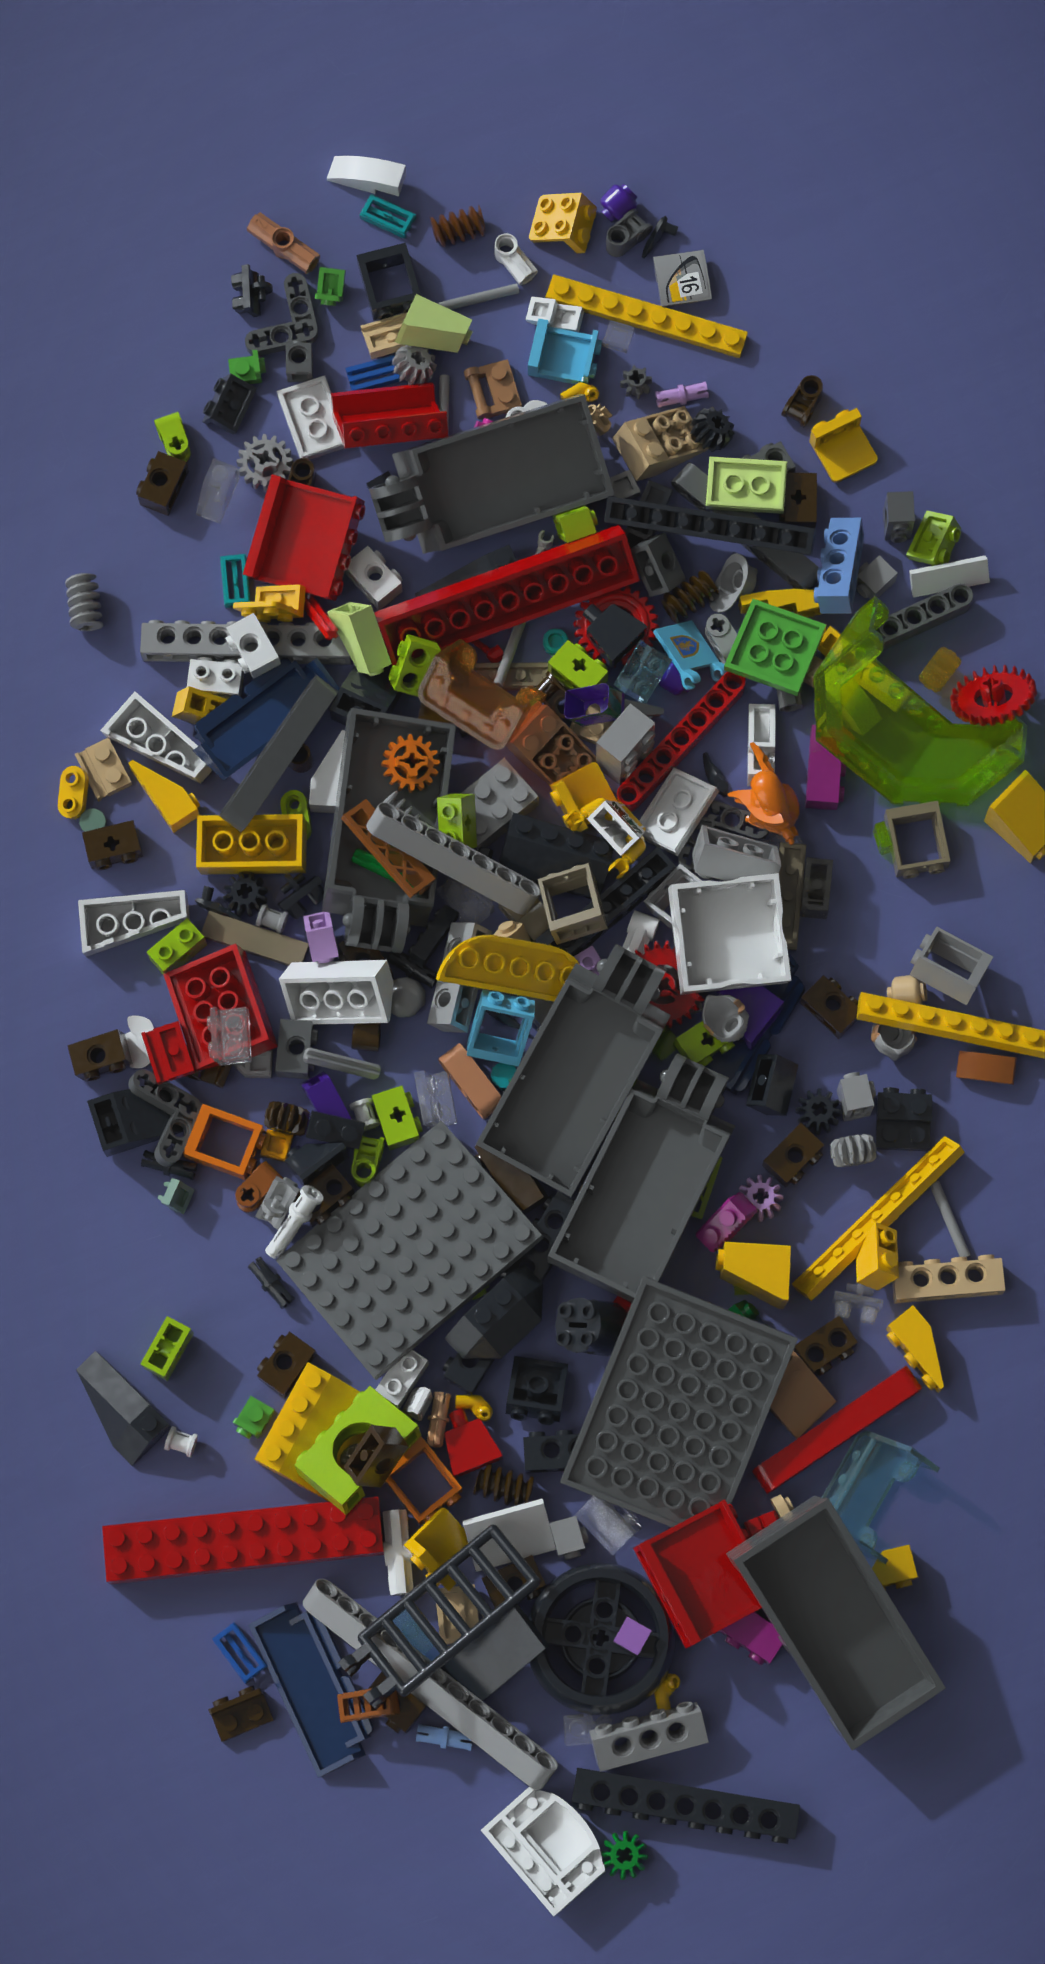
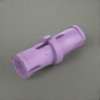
M706 381L689 386L681 384L677 385V388L656 391L655 397L657 398L658 408L677 403L685 405L687 401L709 398V394L706 391L708 390Z

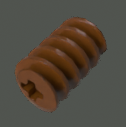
M478 205V212L470 206L468 208V215L463 209H459L458 218L453 212H449L448 220L441 214L439 215V223L433 217H430L436 243L440 242L443 248L446 247L447 239L453 245H456L457 236H459L462 242L466 241V234H469L474 240L476 231H479L481 236L485 237L486 228L480 205Z

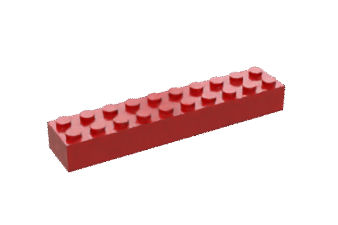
M619 525L376 611L374 614L392 663L391 665L393 666L397 664L399 658L397 656L399 644L401 641H405L407 634L437 642L441 653L636 583L640 579L626 534ZM423 649L414 650L411 657L417 658L421 656Z
M378 1496L362 1498L347 1515L331 1502L102 1526L106 1582L109 1584L384 1555L381 1508Z

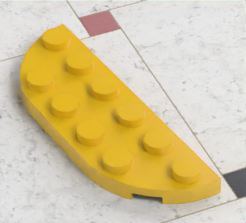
M481 935L465 940L457 945L443 960L436 980L555 1001L576 963H579L571 954L551 945L497 935Z

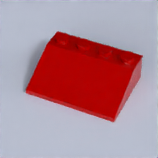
M236 943L163 974L196 1071L255 1057L278 1047L247 954Z

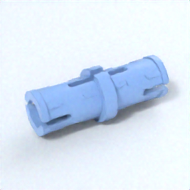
M422 1724L418 1725L417 1732L428 1733L429 1735L417 1734L416 1742L440 1745V1748L446 1749V1746L468 1751L472 1749V1743L461 1741V1739L471 1740L460 1731L449 1730L450 1727L448 1726L437 1728Z

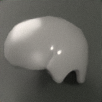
M410 977L393 980L391 1013L400 1018L414 1016L425 1005V989L420 982Z

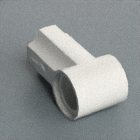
M506 233L496 238L494 250L496 260L506 267L520 286L527 284L538 273V270L520 249L513 235ZM502 246H509L512 250L510 252H503L500 248Z
M635 910L627 928L628 934L623 948L634 954L635 950L644 954V944L648 945L650 941L652 942L660 919Z

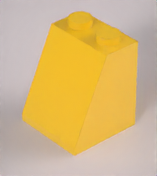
M1024 770L989 806L984 822L1031 863L1036 857L1041 860L1045 856V791L1027 770Z
M725 1242L723 1248L718 1249L715 1270L720 1271V1279L778 1309H784L789 1300L791 1246Z

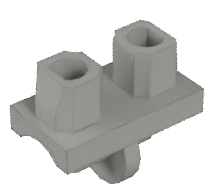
M276 1176L255 1217L268 1221L274 1228L279 1230L289 1212V1206L295 1201L300 1191L297 1188L298 1184L287 1177L281 1179Z

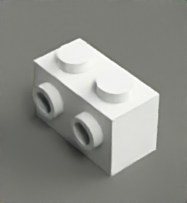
M198 657L197 660L190 659L187 687L190 686L225 699H229L233 695L242 696L244 672L238 661L227 659L223 662H216L208 657Z

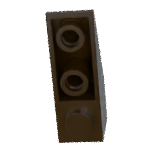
M477 1145L474 1147L478 1152L475 1156L479 1157L482 1167L484 1169L488 1168L492 1174L491 1178L524 1215L547 1200L548 1195L537 1178Z

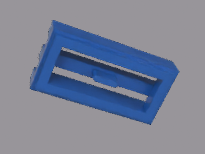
M395 355L345 368L351 391L374 389L399 382L400 375L394 374L355 385V382L394 372L395 366L392 365V361Z
M235 1622L212 1638L245 1684L267 1668L265 1662ZM232 1630L259 1664L258 1667H253L229 1633ZM225 1637L249 1669V1674L245 1675L220 1640Z

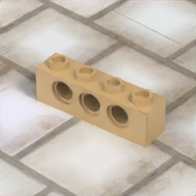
M992 1254L978 1256V1260L968 1261L967 1257L951 1258V1262L940 1263V1259L925 1260L923 1265H913L912 1261L899 1262V1278L892 1282L894 1304L1003 1295L1005 1292L1002 1258H995ZM968 1271H979L982 1280L979 1282L971 1281L968 1278ZM941 1273H951L954 1276L955 1282L953 1284L943 1283L940 1277ZM917 1274L924 1275L928 1281L927 1285L924 1287L917 1286L913 1281V1276Z

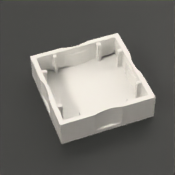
M779 873L740 877L724 882L709 880L670 885L668 892L680 995L785 984L791 981L787 942L782 929L783 907Z

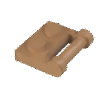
M508 359L464 370L465 379L469 381L477 406L475 412L479 420L506 414L514 407H522ZM486 377L494 403L493 406H487L479 378Z

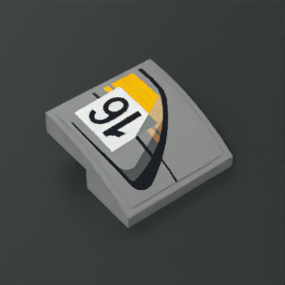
M704 250L653 257L656 283H658L660 305L662 307L712 300Z

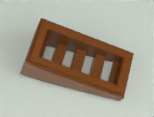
M370 1689L337 1694L340 1722L346 1723L400 1714L397 1691L386 1698L387 1709H385L383 1703L376 1711H373V1706L363 1696ZM360 1697H364L365 1713H362ZM348 1699H353L354 1715H350Z

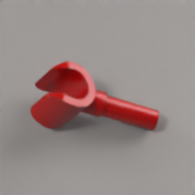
M478 639L471 642L486 654L491 663H498L502 660L504 652L498 644L490 649Z

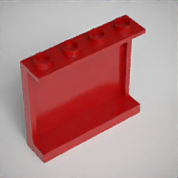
M433 382L331 393L332 416L344 448L448 437L447 412H440L435 402Z
M272 474L243 575L276 586L302 585L306 587V594L336 601L337 596L343 590L344 583L342 579L344 572L348 570L351 563L350 552L352 545L354 546L358 539L357 528L359 521L365 515V501L357 496L351 497L289 481L281 476Z
M725 1499L633 1548L685 1648L700 1642L762 1608L741 1573L732 1565L726 1553L750 1537L744 1528H740L736 1521L738 1518L736 1510L730 1503L727 1504Z

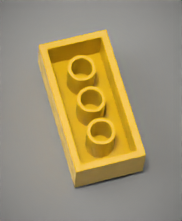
M303 814L254 815L242 832L238 831L219 815L197 816L196 868L201 875L239 874L240 872L244 874H250V872L254 874L306 873L307 821Z

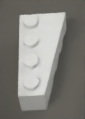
M136 692L128 698L100 730L107 738L109 737V739L199 784L212 772V769L193 752L198 745Z
M185 890L78 900L82 953L86 957L173 927L183 922L186 918L190 920L188 894Z

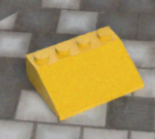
M307 1362L258 1451L255 1461L327 1500L298 1475L294 1464L303 1451H308L315 1444L317 1436L322 1431H327L334 1424L336 1416L340 1412L346 1411L353 1404L354 1398L360 1391ZM366 1433L354 1435L342 1444L337 1454V1464L340 1468V1456L343 1451L352 1444H359Z

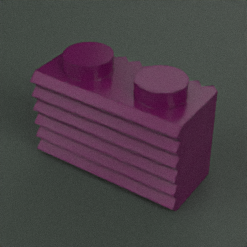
M738 1192L728 1198L695 1235L711 1252H716L751 1220L754 1214L757 1213V1208L743 1193Z

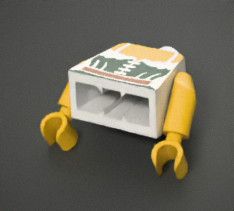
M597 798L582 807L580 811L576 809L570 811L564 822L566 823L569 820L575 822L571 828L572 831L578 830L585 818L622 856V858H618L608 868V871L613 867L619 870V875L616 879L621 878L629 870V865H632L645 851L646 843L642 834L646 831V828L622 802Z

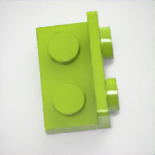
M926 511L907 551L906 556L908 559L932 566L948 563L953 547L961 536V527L954 516Z

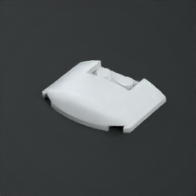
M528 1787L481 1829L483 1834L554 1917L605 1872L601 1849L593 1832L573 1807L552 1792L549 1793Z

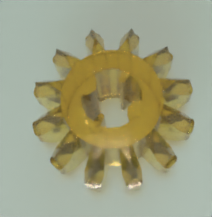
M946 647L939 648L920 673L919 681L935 693L941 691L960 666L961 659L951 649L948 650Z

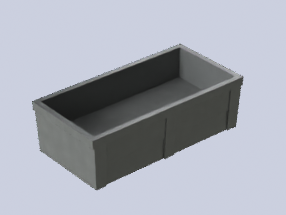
M811 1497L726 1553L732 1565L741 1573L774 1626L783 1647L793 1657L831 1718L830 1722L852 1751L946 1689L829 1498Z

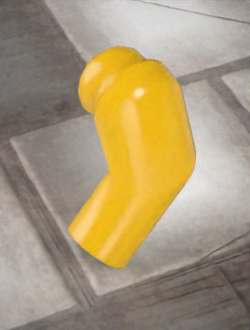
M582 382L577 383L560 394L562 400L578 394H584L587 402L596 401L599 397V391L595 386Z
M455 1396L456 1409H470L481 1421H488L492 1417V1407L482 1396Z
M668 1674L654 1693L657 1709H671L669 1697L680 1686V1678L676 1674Z

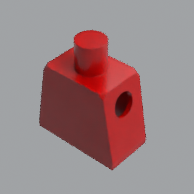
M464 1408L448 1414L453 1429L444 1432L455 1479L483 1468L489 1463L493 1464L503 1459L501 1451L480 1418L469 1422Z

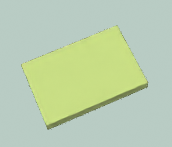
M709 457L706 509L784 514L787 461Z

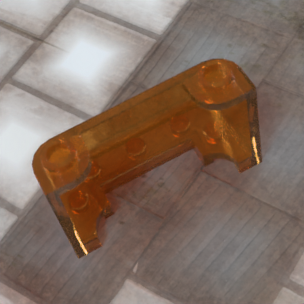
M459 639L435 655L419 686L418 697L425 706L488 747L495 750L502 749L509 744L540 708L547 694L536 687L525 686L520 689L516 697L473 670L478 659L477 653L471 645Z

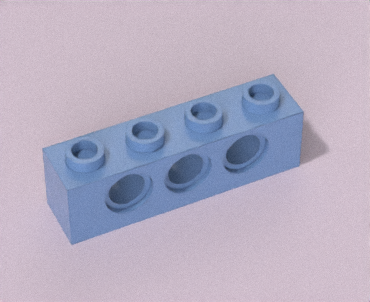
M861 517L830 518L829 529L824 531L826 546L821 549L822 568H818L817 571L819 586L814 588V602L819 604L821 614L852 613L865 537Z

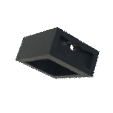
M406 242L356 255L358 269L373 320H382L396 314L408 312L416 294L419 296L421 294ZM404 264L412 294L376 302L368 273Z

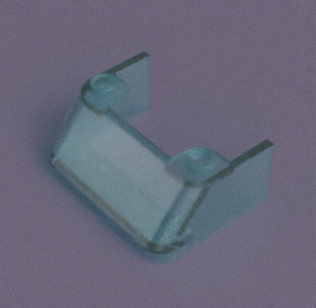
M863 1431L854 1439L821 1498H829L863 1555L886 1565L888 1559L874 1550L878 1537L876 1531L870 1528L869 1525L895 1480L899 1482L909 1481L916 1475L920 1466L934 1472H938L940 1468L913 1447L870 1431Z

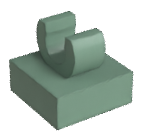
M172 1178L170 1182H164L167 1190L164 1196L159 1195L158 1199L162 1204L175 1212L184 1214L195 1190L182 1181Z

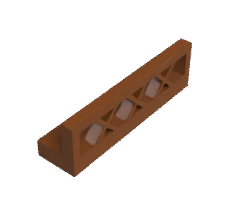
M367 799L345 813L341 818L410 899L418 893L422 895L430 888L436 878L420 860L375 837L368 831L366 824L374 813L375 808Z

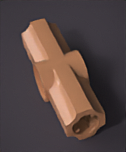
M261 212L255 214L250 220L247 232L270 247L277 257L288 260L306 274L315 269L320 260V254L294 237L290 229L280 227ZM283 240L289 242L287 245L284 246L278 245V243Z

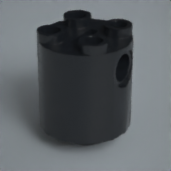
M580 1297L570 1299L568 1302L561 1303L557 1310L558 1314L555 1323L556 1342L559 1346H563L568 1351L575 1353L583 1352L591 1355L610 1356L627 1317V1312L621 1305L610 1301L589 1300Z

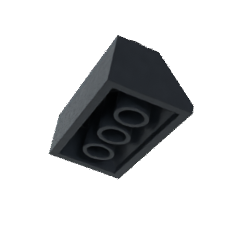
M513 812L507 827L499 863L536 884H539L538 879L546 877L551 873H559L576 865L589 863L596 879L599 895H601L614 848L604 838L580 831H572L566 827ZM588 885L567 891V893L592 899Z

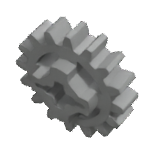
M263 434L262 440H258L256 436H253V443L250 444L245 441L244 446L246 450L238 451L239 457H241L237 459V466L241 467L238 470L239 475L245 476L244 481L246 484L253 482L254 489H257L259 485H263L264 491H267L272 474L281 476L286 479L284 475L290 474L291 468L289 466L293 464V458H290L292 455L290 448L285 449V441L277 443L276 436H273L271 440H267L266 434ZM276 452H278L281 456L282 462L279 460V458L275 457ZM248 463L255 468L254 473L249 469Z

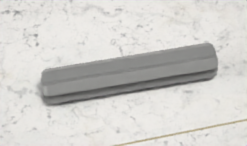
M307 1048L303 1056L305 1063L373 1080L377 1079L380 1075L381 1067L378 1064L314 1048Z

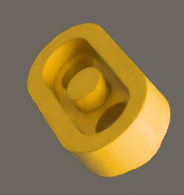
M67 767L62 772L60 778L58 810L62 816L69 819L80 818L81 814L86 810L89 777L87 772L80 767ZM75 774V781L70 783V777ZM69 801H72L73 806L68 809L67 804Z

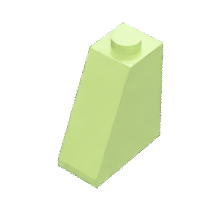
M416 294L395 342L403 345L458 353L461 345H467L473 331L469 330L472 319Z
M348 602L328 611V615L337 626V633L358 672L374 676L384 672V667L392 664L371 605Z

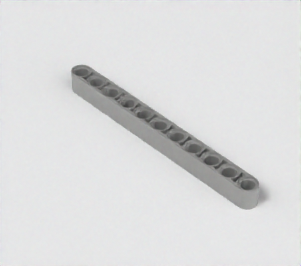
M317 1579L303 1600L304 1608L356 1650L362 1646L358 1641V1634L377 1619L326 1579ZM384 1628L371 1638L404 1683L418 1672ZM415 1649L426 1664L431 1662V1660ZM372 1658L368 1659L376 1665ZM441 1668L411 1692L531 1788L536 1790L544 1788L556 1771L558 1764L552 1755Z

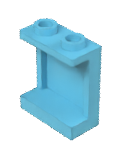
M538 318L528 362V375L575 385L579 382L589 384L590 378L594 379L596 375L597 363H593L595 355H600L603 340L598 339L599 331L593 330V334L590 335L548 327V320Z

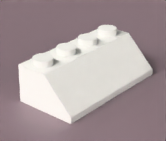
M387 960L330 961L327 963L295 962L291 963L279 978L291 1020L312 1021L313 1024L388 1023L390 1021L394 983Z

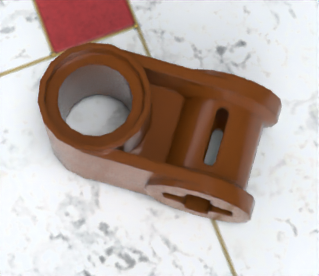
M267 1161L261 1163L237 1188L235 1196L240 1210L248 1213L255 1211L262 1204L276 1176L283 1179ZM252 1194L253 1201L248 1199L244 1201L243 1195L250 1196Z

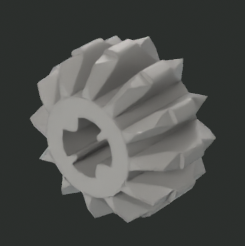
M405 345L397 350L392 365L395 366L393 373L400 375L399 382L406 380L408 385H411L413 383L420 384L430 381L437 365L434 363L435 356L428 354L429 348L423 349L421 347Z
M869 1134L841 1137L840 1139H835L830 1144L831 1159H833V1163L837 1167L858 1166L870 1163L877 1158L876 1143H874L873 1136Z

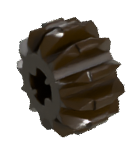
M272 1101L269 1102L268 1108L265 1111L264 1124L267 1128L294 1136H303L308 1128L310 1112L293 1104Z

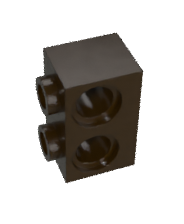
M333 1164L307 1184L316 1188L323 1195L321 1207L317 1212H312V1218L308 1221L312 1227L316 1224L321 1225L324 1220L331 1216L330 1213L338 1206L341 1208L352 1199L351 1196L354 1194L352 1186ZM333 1183H338L342 1186L341 1192L337 1195H331L327 1192L328 1187ZM300 1191L294 1202H296L299 1196L301 1195Z
M837 1316L797 1343L793 1351L803 1360L813 1374L818 1373L819 1376H822L833 1368L831 1365L833 1361L839 1357L844 1361L855 1353L853 1348L856 1347L858 1342L841 1317ZM834 1334L842 1335L845 1339V1345L842 1347L834 1346L830 1340L831 1336ZM813 1349L819 1350L823 1355V1360L812 1362L808 1357V1352Z

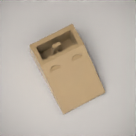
M685 406L627 421L612 438L636 481L657 476L709 449H703L702 444L699 442L695 443L696 437L690 434L692 430L690 424L693 419Z

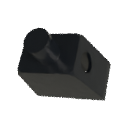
M591 604L583 613V616L591 623L587 628V638L612 669L647 635V626L615 604H611L604 612L594 604Z

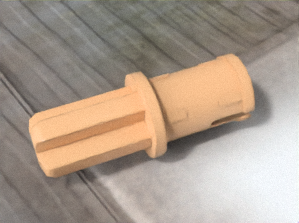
M434 1392L431 1415L428 1416L430 1424L427 1444L430 1447L440 1448L443 1446L446 1423H449L450 1420L447 1418L451 1394L446 1393L444 1395V1392Z

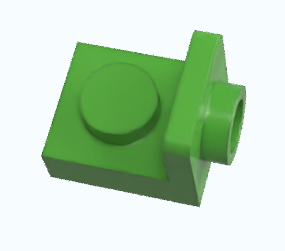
M252 350L253 356L228 359L231 374L249 384L262 383L261 373H266L264 357L259 358L258 350Z
M250 1396L238 1418L235 1417L233 1421L234 1425L237 1426L236 1432L247 1439H250L251 1436L258 1439L275 1410Z

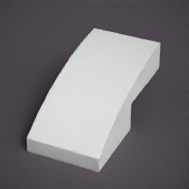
M531 297L526 321L537 325L538 318L548 320V327L579 332L584 310L579 306L558 304L556 299Z

